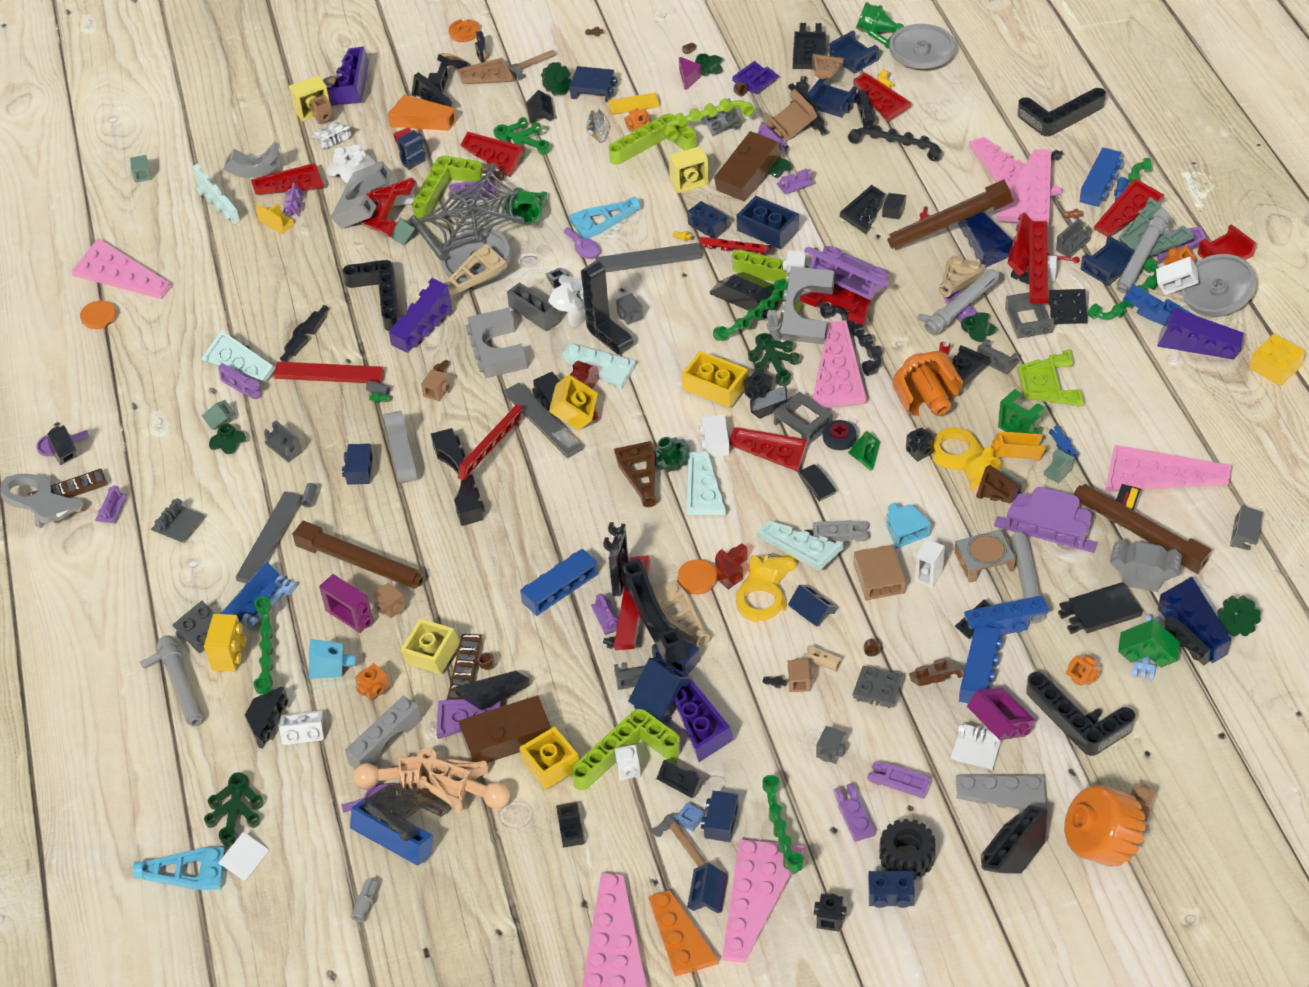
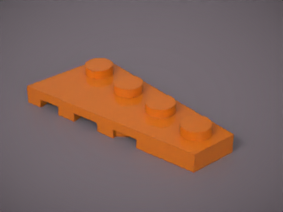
M671 891L649 896V902L674 977L717 965L718 959Z

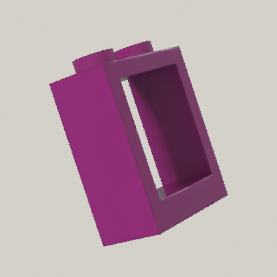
M332 574L319 586L325 611L352 629L361 633L374 621L368 596L335 574Z
M1003 687L976 690L967 705L973 714L999 740L1027 736L1036 721Z

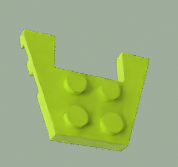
M1070 349L1064 350L1059 355H1049L1048 359L1042 361L1037 359L1018 366L1017 373L1023 398L1083 406L1084 401L1081 390L1061 391L1055 371L1056 367L1072 366L1073 360Z

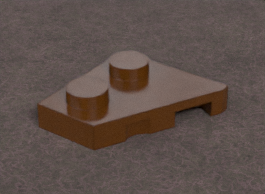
M992 465L985 467L976 497L979 499L986 497L992 501L1001 500L1002 502L1012 503L1016 499L1020 485Z
M942 658L935 660L931 665L916 668L914 672L909 673L911 682L918 686H924L945 681V676L955 674L958 678L964 677V672L961 667Z

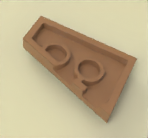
M817 54L812 56L814 74L820 79L832 78L844 63V58Z
M503 57L457 69L462 83L513 81L512 74Z

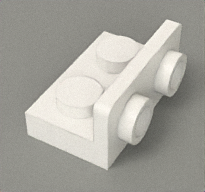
M323 710L281 715L279 729L282 744L288 745L323 740Z

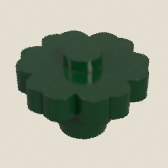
M560 62L549 63L548 67L543 68L541 74L542 85L547 92L551 91L554 96L562 95L566 90L570 89L571 79L569 77L571 73Z
M670 437L661 438L654 450L655 465L659 470L665 469L666 472L677 470L679 465H685L690 458L688 454L690 447L684 439L678 440L677 437L672 439Z
M1242 595L1239 598L1231 596L1223 601L1224 608L1218 609L1217 621L1220 625H1223L1224 632L1233 637L1238 636L1239 633L1242 636L1253 633L1255 631L1254 624H1258L1261 621V611L1255 607L1254 600Z

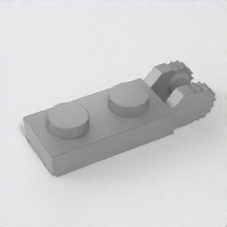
M851 520L813 523L814 537L819 538L823 536L828 538V541L855 540L861 542L869 538V534L866 532L868 530L866 522H852Z

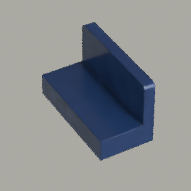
M799 585L788 603V606L814 626H819L826 614H835L838 609L836 605L809 585Z
M710 863L695 868L687 908L695 911L706 906L717 914L721 913L728 875Z

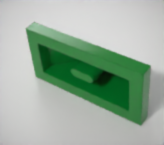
M866 431L848 453L871 471L874 467L880 441L870 432Z

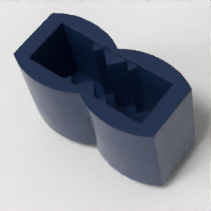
M415 130L397 139L401 163L408 170L425 161L424 139Z

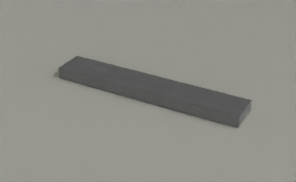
M698 243L595 257V261L598 260L602 263L605 272L701 259V252Z
M520 383L504 390L505 396L514 405L519 404L522 406V413L567 459L583 450L582 445Z
M284 491L236 575L237 581L247 583L262 565L268 562L300 506L302 495Z

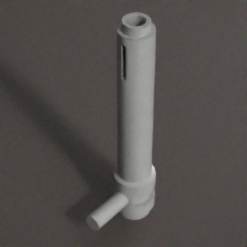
M1158 209L1151 216L1152 220L1148 222L1143 237L1117 282V290L1119 292L1126 293L1133 285L1159 235H1162L1163 232L1167 235L1173 233L1167 227L1170 221V214L1166 210Z
M995 269L987 270L945 307L938 309L932 316L919 314L917 319L926 322L924 328L929 334H938L942 331L943 327L950 324L956 315L997 282L999 273Z
M1016 532L1011 540L1017 557L1016 564L1023 599L1040 596L1027 536L1023 532ZM1045 614L1029 617V622L1034 624L1040 623L1044 620Z
M170 635L163 636L158 640V653L140 661V664L144 669L162 660L168 670L187 724L193 727L198 726L202 722V714L183 666L182 654L178 648L177 641Z

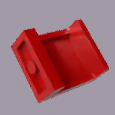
M1231 224L1228 226L1227 233L1214 241L1209 242L1205 238L1201 240L1197 254L1203 259L1212 255L1230 254L1246 261L1254 256L1256 242Z

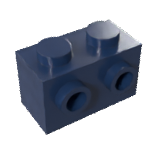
M700 201L687 211L688 225L710 238L717 237L727 229V215L703 201Z
M868 871L869 906L877 908L886 906L906 908L914 906V871Z

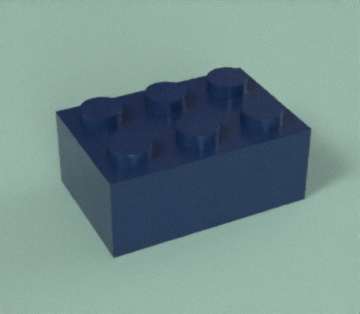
M756 195L736 215L737 231L779 249L799 230V213Z

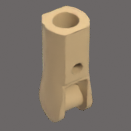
M812 645L807 647V653H804L802 656L803 659H808L809 663L817 664L836 672L842 661V658L824 652Z

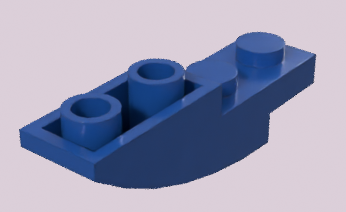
M1134 284L1123 298V300L1138 308L1137 314L1163 326L1173 308L1193 314L1168 298L1163 302Z

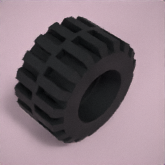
M903 819V822L896 820L894 825L891 823L887 825V830L884 829L882 837H880L879 859L881 860L882 867H886L885 871H914V880H916V876L921 878L925 876V872L929 873L931 866L934 865L936 839L932 835L931 829H926L924 823L918 824V820L914 819L912 822L908 821V819ZM908 845L916 848L918 851L907 854L900 852L897 848Z

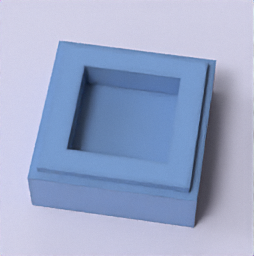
M687 802L675 818L678 824L694 831L702 821V817L705 816V812Z

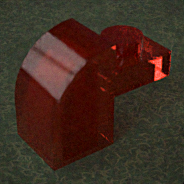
M579 360L572 365L573 371L570 375L593 389L599 380L597 366Z
M743 543L733 547L728 553L721 549L715 557L717 580L728 590L743 580V567L741 564L747 561V547Z

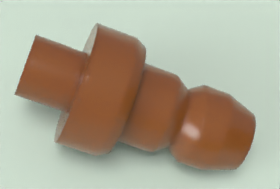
M1078 208L1074 209V211L1063 212V218L1078 219L1079 216H1083V211H1078Z

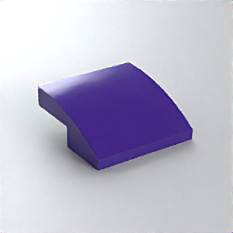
M753 61L735 74L732 81L746 84L748 87L747 91L757 94L777 80L779 76L768 66L763 68L756 61Z

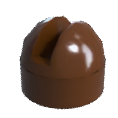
M742 82L736 83L733 87L734 93L739 96H744L748 89L747 85Z
M870 638L864 642V653L867 656L873 657L880 653V644L876 639Z
M489 652L481 654L477 659L479 666L484 670H491L495 665L494 657Z

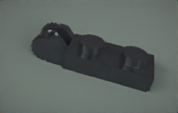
M859 90L856 104L863 127L872 129L875 115L872 113V107H869V96H866L865 90Z
M1168 616L1165 618L1164 628L1180 641V646L1185 647L1190 652L1192 658L1199 661L1203 666L1209 663L1210 648L1176 617Z

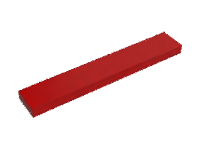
M1029 221V304H1048L1047 221Z
M277 361L273 375L275 379L367 383L370 380L381 383L384 368L382 366Z
M516 404L459 466L458 479L464 481L520 421L523 409L521 405Z
M649 555L630 557L629 562L640 559L648 575L650 566ZM625 586L614 641L615 651L635 649L641 617Z

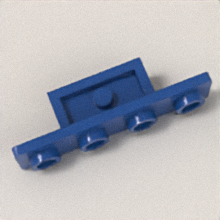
M268 562L264 563L220 614L237 615L239 622L246 613L255 615L258 613L254 605L255 600L262 596L270 599L274 595L273 590L278 586L274 581L280 574Z
M1040 595L968 610L964 612V616L970 629L983 626L1000 629V636L1028 630L1029 617L1046 614L1049 609L1043 596Z

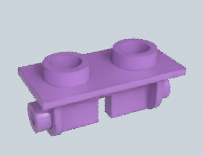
M761 122L757 134L779 142V148L785 149L786 142L778 137L771 127H767Z
M805 168L796 172V176L790 174L781 177L777 185L784 194H787L815 182L810 177L812 175L811 169Z
M293 183L292 189L286 192V204L283 212L286 216L295 213L300 217L303 192L295 183Z
M113 485L108 489V494L102 507L98 510L95 521L114 523L127 494L120 493L118 486Z
M598 594L595 600L596 603L591 604V607L606 635L617 630L619 616L610 598L607 599L605 595Z

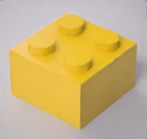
M1274 333L1252 353L1249 369L1282 386L1302 367L1306 350Z
M568 374L556 384L549 412L579 431L592 421L598 393Z
M213 614L204 644L212 671L236 672L237 666L242 660V648L246 646V636H243L242 624L239 623L237 615Z
M556 727L549 729L519 747L522 763L544 790L571 775L572 766L579 760L577 752Z

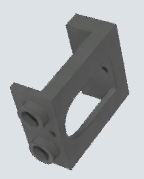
M1029 292L1006 296L1005 310L1017 339L1053 333L1054 318L1049 319L1043 304H1029ZM1034 310L1038 321L1021 323L1017 312Z
M800 391L791 396L786 403L774 411V425L782 421L800 433L801 439H807V446L823 434L824 427L833 419V413ZM802 404L819 415V417L807 425L791 413Z

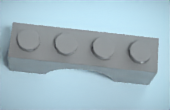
M403 695L345 749L348 764L354 769L363 763L375 765L379 761L382 748L393 735L398 732H406L408 734L422 720L419 706Z

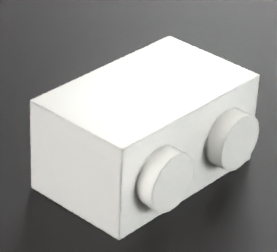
M1191 257L1156 269L1157 284L1164 295L1199 283L1198 270Z
M725 415L702 417L703 425H699L700 436H704V439H701L702 450H706L709 457L729 455Z
M928 539L925 540L916 555V582L934 587L943 572L944 545Z

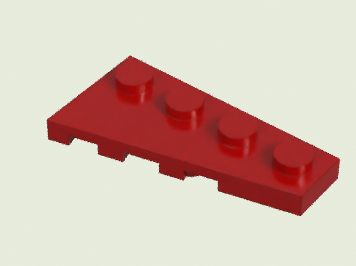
M866 72L853 79V85L858 90H865L871 105L886 121L891 120L911 107L909 100Z
M468 131L460 144L464 150L489 165L495 163L497 165L496 169L504 171V174L508 177H511L524 152L522 146Z
M316 163L251 179L255 195L287 192L289 189H292L293 183L301 190L324 188Z
M1135 178L1094 225V230L1106 237L1112 236L1137 218L1138 212L1144 209L1150 197L1159 203L1164 199V194Z
M1025 212L1019 215L1018 220L1020 222L1016 226L1017 234L1013 238L1014 246L1010 250L1007 262L1019 276L1029 266V221L1032 220Z
M700 237L699 244H704V248L714 249L715 246H721V250L731 251L732 248L744 251H755V253L761 255L771 252V245Z
M734 427L729 439V445L799 472L807 447V439Z

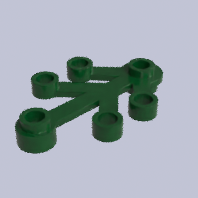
M768 333L757 335L755 338L756 347L748 352V360L756 362L759 360V354L762 350H765L766 353L760 362L755 363L754 371L759 369L765 372L767 364L771 361L777 372L776 383L780 386L789 385L791 383V374L782 367L779 359L796 365L800 362V355L796 352L786 354L773 350L772 347L782 349L788 353L793 350V342L790 340L784 342L774 340Z
M241 772L233 773L228 780V786L216 795H211L208 798L209 807L215 811L205 815L204 821L207 827H215L218 824V819L228 812L226 827L222 828L218 833L220 842L225 846H232L237 840L235 825L238 811L246 818L248 826L251 828L258 827L261 822L259 815L253 813L240 800L241 793H243L250 800L253 809L258 810L264 805L262 797L256 795L248 787L250 783L249 778ZM232 794L231 799L222 805L221 800Z

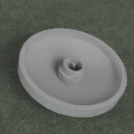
M912 24L897 30L892 35L889 49L892 57L900 64L911 68L927 69L940 66L952 57L954 53V39L948 31L931 24Z
M482 228L478 232V234H480L485 228ZM474 229L465 231L459 235L474 232ZM489 229L479 238V242H476V240L468 241L444 252L445 259L441 261L445 274L450 278L474 252L486 244L503 258L508 265L511 256L508 241L498 231ZM475 235L465 236L452 241L450 245L464 239L475 238ZM476 263L470 269V272L473 275H477L485 271L486 268L480 263ZM502 270L501 272H499L497 275H495L494 277H491V278H489V279H487V280H485V281H483V282H481V283H478V284H476V285H479V284H482V283H485V282H488V281L494 279V278L497 277L500 273H502L503 270ZM463 274L456 282L461 284L469 280V278Z
M1218 254L1196 262L1199 283L1181 289L1185 303L1194 312L1205 316H1222L1237 311L1251 299L1256 288V278L1252 267L1244 259L1230 254Z

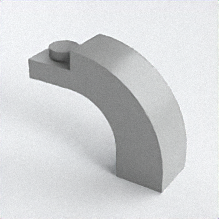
M274 141L259 156L245 155L233 149L225 160L224 170L244 178L265 176L275 169L276 161L280 155V144Z

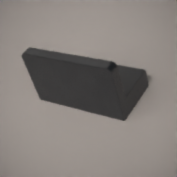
M440 63L438 72L429 73L428 76L429 82L436 86L441 93L444 92L449 76L447 66Z
M538 89L526 102L529 122L531 123L539 116L544 117L548 121L554 118L551 97Z
M673 757L663 760L656 779L688 797L694 798L701 782L707 781L709 775Z

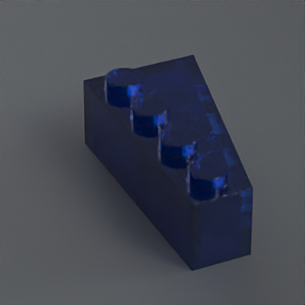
M984 211L958 222L961 231L969 241L968 244L975 251V256L979 259L980 264L989 267L1009 258L1010 250L1013 247V240Z
M1193 577L1160 594L1157 610L1166 618L1168 616L1176 617L1210 648L1209 661L1212 664L1228 655L1232 639Z

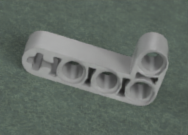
M402 410L383 414L398 482L404 483L418 480Z

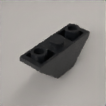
M279 687L269 691L267 694L253 698L245 713L249 729L258 747L261 749L270 740L274 726L279 723L282 710L288 705L289 699L284 687Z

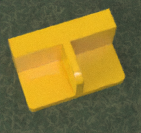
M258 204L255 206L258 221L281 234L294 225L293 219L282 214L279 204H275L267 209Z

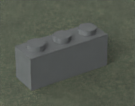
M519 282L507 291L509 307L543 330L547 331L559 322L557 309L548 300Z

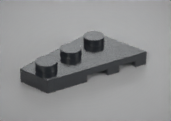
M419 72L414 74L411 92L413 97L418 96L426 101L452 107L451 100L430 83L425 76Z
M870 185L840 211L839 217L864 234H867L885 193Z
M960 345L959 352L953 357L952 361L963 380V387L990 364V357Z
M515 670L456 686L455 694L482 711L528 687L529 678Z

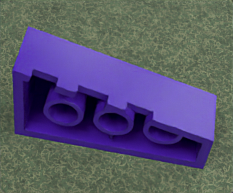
M364 46L348 48L341 61L342 66L338 67L336 71L337 74L341 73L342 75L336 79L335 84L327 87L331 106L362 102L369 65Z
M434 278L428 281L430 285L426 290H421L419 293L420 298L416 303L412 302L406 316L402 315L389 331L392 346L408 353L438 326L445 317L450 315L452 305L447 284Z
M1173 308L1160 331L1157 347L1234 360L1241 349L1244 333Z
M692 679L688 686H681L674 704L698 762H701L734 740L731 727Z

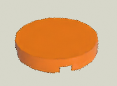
M462 19L454 21L449 26L450 38L457 42L472 41L476 39V32L480 31L479 24L471 19H466L467 21Z
M99 300L91 302L80 312V319L83 325H86L89 329L104 328L116 318L115 307L108 301Z
M699 559L690 560L684 563L678 570V583L690 594L707 593L713 585H716L717 571L710 562Z

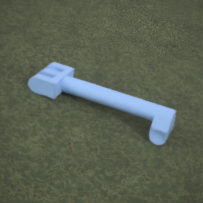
M279 576L274 581L278 586L275 588L274 595L270 598L271 605L273 606L283 593L290 596L297 588V583ZM247 613L243 616V622L250 630L262 619L260 613H256L252 617Z
M1147 615L1146 622L1151 620V616ZM1155 617V621H1157L1158 623H1159V618H1158V617ZM1149 657L1141 659V662L1135 661L1132 676L1136 677L1138 671H1141L1140 678H1145L1146 672H1149V679L1153 680L1156 665L1149 664Z

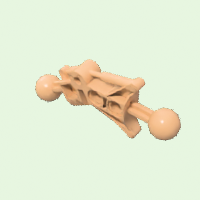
M430 748L420 750L416 756L406 758L405 755H400L398 758L399 767L377 769L373 764L363 763L355 768L353 773L354 783L357 787L364 790L374 788L379 781L400 779L402 790H405L406 786H409L411 790L414 785H416L417 789L427 787L431 793L448 803L455 812L462 811V800L467 792L483 797L486 805L492 809L503 808L508 804L510 798V791L501 782H493L488 786L476 782L478 777L488 772V763L486 761L470 762L451 758L449 760L438 759L436 752ZM425 776H429L430 783L427 782V778Z

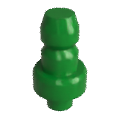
M374 392V395H369V400H374V403L389 402L390 395Z

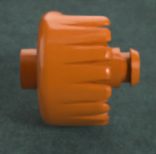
M941 351L917 353L905 360L904 365L896 372L892 380L893 389L906 412L919 416L918 408L923 402L931 409V413L936 416L948 412L951 408L950 401L953 399L952 393L957 396L959 389H962L963 383L948 355Z
M1092 785L1083 789L1072 800L1065 817L1064 831L1070 849L1080 858L1109 867L1121 866L1124 862H1129L1132 857L1127 854H1136L1139 848L1134 844H1141L1144 839L1141 831L1145 830V823L1136 820H1145L1143 811L1139 810L1142 809L1141 804L1132 795L1103 785Z

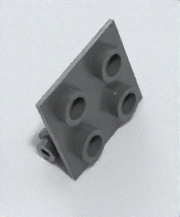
M735 107L729 112H718L714 117H703L712 136L728 126L735 130L740 127L738 120L741 118Z
M176 498L171 501L169 507L165 508L161 516L154 521L155 524L151 530L183 543L205 515L183 507L182 500Z
M203 600L172 624L177 630L175 634L179 638L183 637L200 654L205 650V640L212 616L215 613Z
M862 666L852 696L858 702L868 703L869 701V704H872L874 700L876 701V706L880 702V706L888 707L889 709L890 707H895V698L903 674Z

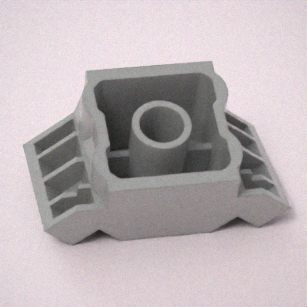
M1124 539L1114 542L1110 563L1122 573V582L1127 587L1158 592L1162 587L1163 581L1179 575L1182 555L1176 549L1166 551L1159 545L1138 541L1128 544Z

